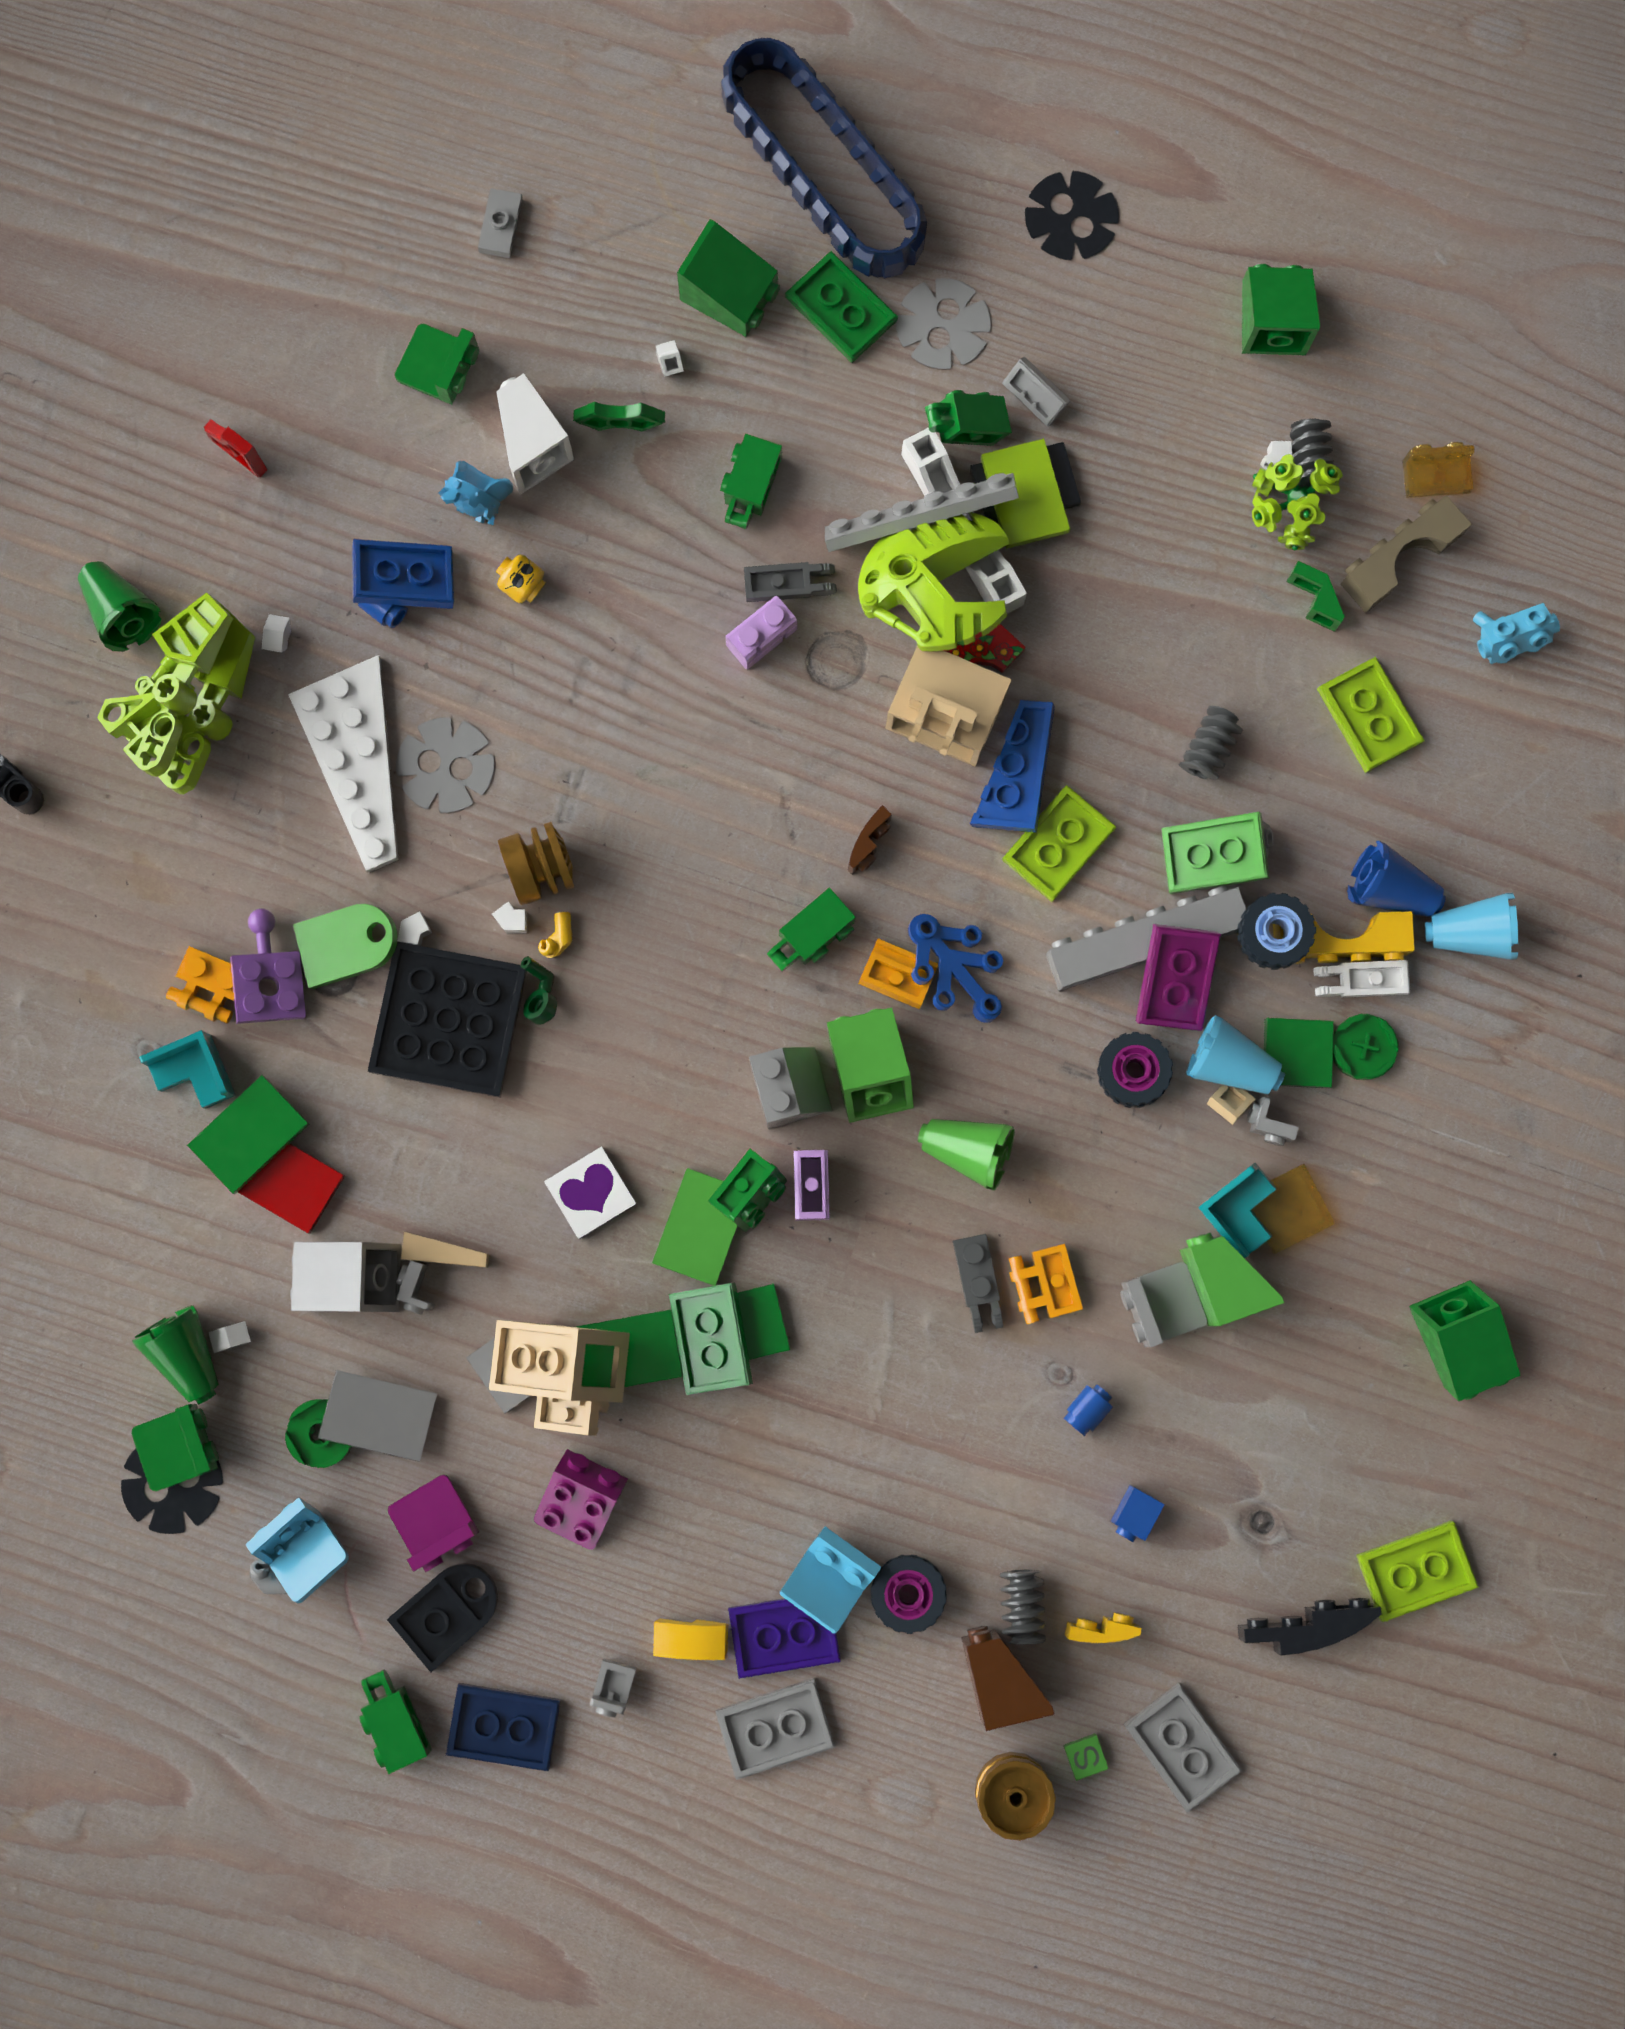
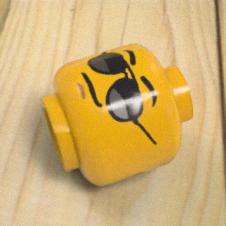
M523 554L517 555L513 560L507 556L496 570V573L500 575L497 581L498 588L517 603H524L526 600L531 603L546 584L542 580L544 571Z

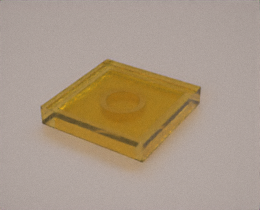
M1301 1164L1271 1179V1182L1277 1189L1251 1209L1272 1235L1267 1242L1273 1254L1335 1224L1305 1164Z

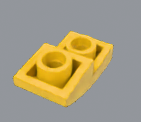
M1114 1612L1113 1618L1103 1616L1101 1629H1097L1098 1623L1087 1619L1077 1618L1076 1623L1067 1621L1064 1635L1069 1640L1079 1642L1110 1643L1140 1636L1142 1628L1133 1623L1134 1617Z
M660 1618L654 1621L653 1656L688 1660H725L728 1658V1624L699 1619L690 1623Z

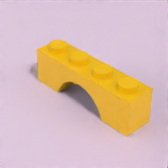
M1412 911L1379 912L1371 917L1365 932L1360 937L1353 939L1333 937L1326 933L1315 920L1313 922L1314 927H1316V934H1314L1313 939L1315 941L1313 946L1309 948L1306 956L1295 964L1305 963V958H1317L1318 963L1338 962V958L1351 957V962H1370L1371 957H1384V961L1404 960V956L1415 951ZM1273 924V937L1283 939V929L1281 926Z

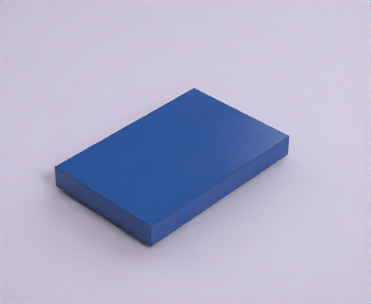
M353 539V603L453 609L452 546Z

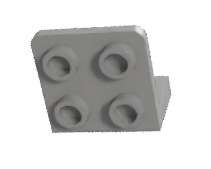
M1183 1262L1121 1283L1123 1290L1120 1291L1123 1304L1127 1311H1132L1135 1320L1132 1328L1139 1343L1143 1342L1144 1347L1151 1348L1162 1344L1164 1340L1201 1328L1207 1323V1318L1188 1266Z

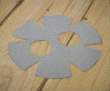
M937 278L936 297H934L925 282L914 287L904 297L901 305L916 315H897L896 329L899 341L903 347L921 341L911 354L913 359L931 368L950 369L951 350L962 365L972 361L982 351L986 342L972 334L971 331L989 332L991 320L984 300L966 306L976 292L972 287L958 280ZM946 298L955 300L959 305L958 315L951 320L943 319L937 313L938 303ZM941 327L948 331L950 341L946 347L936 349L928 343L927 336L933 328Z
M437 718L420 724L418 730L425 744L407 735L397 755V775H417L402 786L403 791L414 803L424 809L429 808L438 793L440 813L455 812L469 807L473 802L465 786L483 795L492 780L494 772L493 755H473L488 744L487 739L477 728L465 721L460 724L453 737L451 718ZM426 750L437 752L441 758L439 768L431 773L422 771L418 766V757ZM459 757L468 759L473 767L471 775L464 780L455 779L449 770L451 762Z

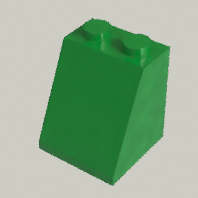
M709 219L677 271L680 301L747 337L751 328L757 329L764 316V311L762 310L768 301L772 303L780 290L778 270L711 219Z
M1257 264L1253 267H1248L1242 280V354L1306 356L1320 330L1313 269L1303 268L1300 265L1276 268L1268 264Z
M1471 1280L1409 1306L1444 1388L1458 1402L1472 1399L1480 1392L1495 1386L1505 1385L1509 1380L1521 1376L1500 1305Z

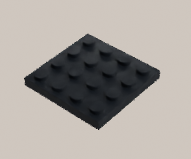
M397 942L391 959L367 1072L501 1098L527 971L521 968L519 964Z

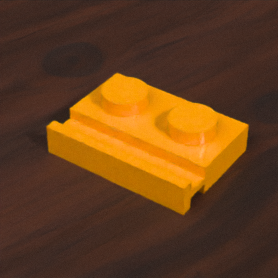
M877 938L858 984L920 1010L932 979L925 985L915 983L911 973L915 968L916 954ZM929 960V964L932 966L935 974L938 963ZM918 969V975L922 978H927L926 971Z

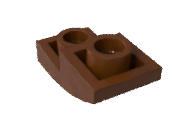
M883 805L866 823L855 842L848 864V871L852 875L858 869L864 872L874 863L876 858L873 855L876 853L877 846L871 839L874 837L876 840H879L891 828L888 823L891 821L892 814Z

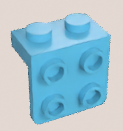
M299 1497L293 1503L287 1505L274 1520L261 1528L245 1544L252 1555L271 1567L291 1600L296 1603H302L344 1566L349 1559L348 1553L321 1513Z

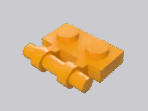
M189 946L175 976L187 982L185 988L180 990L171 986L166 993V998L177 1002V1007L185 1010L191 1008L203 1013L206 1019L213 1022L220 1020L228 1024L232 1019L233 1011L223 1008L227 999L234 1001L231 963ZM200 987L214 993L210 1002L196 996Z
M1065 1244L1031 1252L1034 1266L1028 1268L1024 1266L1022 1255L1009 1258L1012 1272H1009L1011 1282L1016 1284L1020 1299L1017 1304L1019 1312L1023 1311L1026 1324L1039 1321L1036 1308L1046 1306L1049 1318L1083 1310ZM1037 1276L1042 1295L1033 1298L1028 1278Z

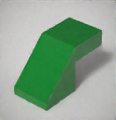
M1297 561L1286 582L1315 595L1305 618L1335 632L1345 616L1328 574Z

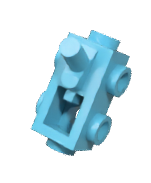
M1544 603L1506 617H1500L1497 620H1493L1482 611H1479L1473 618V622L1481 627V637L1477 641L1478 650L1482 658H1488L1491 664L1496 662L1506 663L1516 655L1526 651L1537 652L1548 643L1553 642L1554 633L1560 631L1557 616L1554 613L1550 614Z

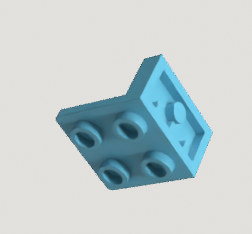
M824 1527L780 1591V1595L830 1632L836 1634L862 1592L878 1574L881 1566L830 1529Z

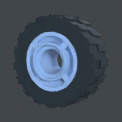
M1270 893L1265 897L1261 896L1243 912L1240 917L1242 919L1237 927V930H1239L1237 939L1242 946L1243 954L1245 953L1252 963L1255 962L1262 968L1268 967L1271 970H1278L1282 967L1283 969L1288 968L1306 956L1309 948L1313 946L1315 941L1313 938L1314 934H1316V927H1314L1313 921L1315 919L1313 914H1310L1309 908L1306 904L1303 905L1299 901L1300 899L1295 896L1290 897L1286 893ZM1270 924L1281 926L1284 932L1283 939H1276L1269 933Z

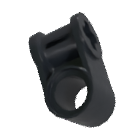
M0 754V798L23 814L30 815L38 812L44 803L43 793L23 775L21 770ZM28 790L29 793L26 800L19 802L20 794Z

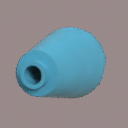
M1504 893L1431 915V922H1425L1426 942L1432 941L1433 948L1509 960L1517 959L1518 952L1511 953V946L1518 944L1516 906H1509L1508 900L1515 899L1514 894Z
M1215 1015V1017L1210 1019L1197 1043L1199 1046L1196 1053L1192 1054L1186 1075L1194 1079L1262 1094H1269L1271 1090L1277 1091L1285 1076V1073L1281 1072L1282 1064L1222 1017L1220 1018Z

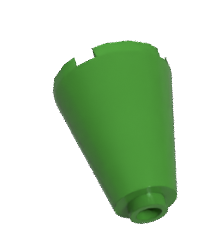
M931 1119L928 1124L923 1123L918 1135V1142L922 1143V1151L986 1189L996 1190L1005 1173L1002 1170L1005 1160L1009 1161L1015 1129L1008 1124Z

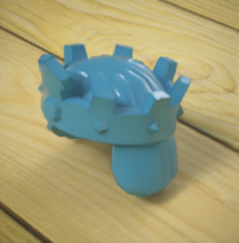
M457 461L453 476L445 480V486L438 494L446 504L453 503L457 507L456 510L460 513H466L469 516L475 517V520L480 523H484L486 519L488 520L487 524L494 525L495 516L499 513L500 502L513 492L514 486L509 479L496 480L465 461Z

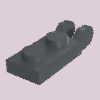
M809 562L744 567L746 602L770 601L776 595L781 600L811 598V595L818 597L835 594L837 586L834 583L810 584V576L822 577L835 574V565L832 563L809 564Z
M986 1234L953 1240L965 1304L970 1310L974 1332H983V1321L977 1305L984 1303L990 1304L991 1319L995 1328H1003V1320L998 1303L1000 1297Z

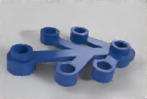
M920 914L914 917L908 927L909 936L917 945L915 968L911 973L913 981L919 985H925L932 979L934 970L929 964L931 948L939 958L937 991L933 996L934 1006L938 1010L945 1011L954 1004L955 995L951 991V978L953 975L974 1000L973 1014L975 1018L983 1023L994 1021L1002 1010L1000 1000L993 994H986L964 966L982 968L988 973H994L1003 964L1002 955L997 951H989L983 955L950 950L942 941L961 942L966 947H975L982 938V932L977 926L969 925L965 929L940 926L938 920L928 914ZM921 925L927 926L931 933H924L921 930ZM966 932L973 933L975 935L976 940H969L966 936ZM991 957L995 959L997 965L991 966L988 963L987 958ZM918 969L925 970L927 978L920 977ZM939 995H945L949 1003L943 1004L939 1000ZM985 1002H990L994 1006V1010L986 1009Z

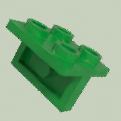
M750 1148L708 1202L744 1232H747L750 1227L754 1229L760 1224L765 1216L763 1211L771 1201L776 1202L786 1190L785 1183L787 1179L776 1166L768 1163Z

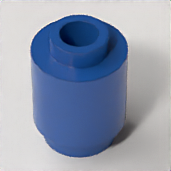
M358 603L362 610L382 626L388 625L390 628H395L404 619L408 611L406 606L394 604Z
M1098 1384L1093 1389L1086 1385L1066 1409L1068 1413L1064 1419L1085 1436L1089 1430L1093 1432L1111 1411L1113 1406L1108 1402L1112 1399V1396Z

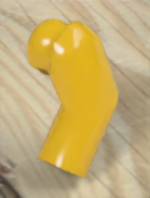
M559 912L554 914L555 932L546 940L542 939L538 945L539 952L543 956L555 958L571 944V913Z

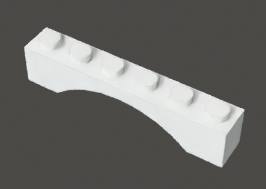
M929 427L903 440L901 455L924 496L937 491L944 493L955 490L960 485L947 451L937 434L929 431ZM968 513L962 514L968 520H971ZM999 550L966 567L984 602L1005 600L1007 614L1024 605L1027 592L1013 567Z

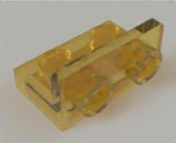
M1453 442L1446 444L1444 447L1432 448L1429 444H1422L1409 450L1402 460L1406 498L1470 494L1474 489L1470 461L1471 456L1475 453L1474 445Z

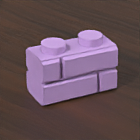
M776 595L725 636L726 646L743 667L748 670L783 642V637L788 638L797 630V619Z
M828 1150L794 1151L795 1221L829 1220Z

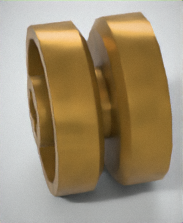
M1007 1752L996 1755L984 1764L976 1778L975 1797L981 1816L991 1831L1004 1839L1021 1841L1035 1837L1047 1827L1054 1815L1056 1797L1052 1783L1040 1764L1026 1754ZM1018 1792L1020 1798L1013 1801L1010 1795Z

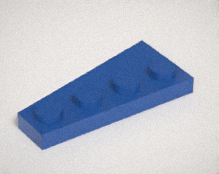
M1020 700L1006 734V741L1001 754L997 756L993 766L994 771L980 797L981 802L977 812L973 814L970 824L972 827L1037 833L1055 709L1053 702Z

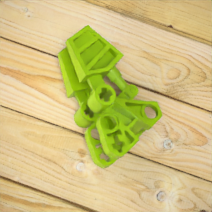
M207 592L152 634L163 650L165 657L160 661V667L150 678L148 676H141L137 679L135 689L140 695L105 699L97 717L109 734L115 738L123 736L128 740L129 743L123 750L138 768L151 776H158L167 787L183 795L196 787L210 755L211 744L204 735L212 740L219 741L227 737L231 732L232 719L221 708L229 695L242 698L255 636L227 608ZM194 677L204 684L198 697L194 691L195 687L190 684ZM115 707H121L120 717L114 722L109 721L110 711ZM199 740V749L194 754L188 755L189 745L193 741ZM151 757H157L155 761H150ZM178 776H184L183 780H177Z

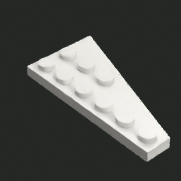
M379 655L288 694L364 868L368 873L399 860L392 801L393 790L390 778L391 767L387 721L384 709V687L381 675L382 664Z

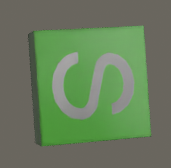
M1096 1733L1063 1745L1076 1781L1109 1769Z

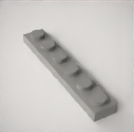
M1004 473L995 474L983 482L976 484L972 482L963 483L957 486L955 490L944 493L939 491L932 492L923 499L913 502L900 501L894 504L892 508L882 511L869 510L854 519L847 520L843 518L835 520L825 527V543L828 552L898 533L905 529H912L920 524L933 523L937 520L951 518L1017 499L1019 496L1014 473L1007 475Z

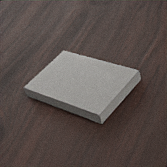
M336 1370L318 1438L420 1462L437 1394Z
M814 1678L715 1711L736 1780L835 1748Z
M1179 1683L1123 1724L1187 1813L1242 1772V1769Z

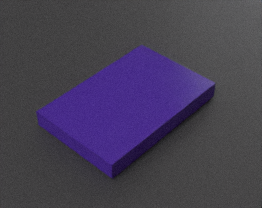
M785 1598L728 1607L739 1679L841 1662L837 1634L830 1632Z

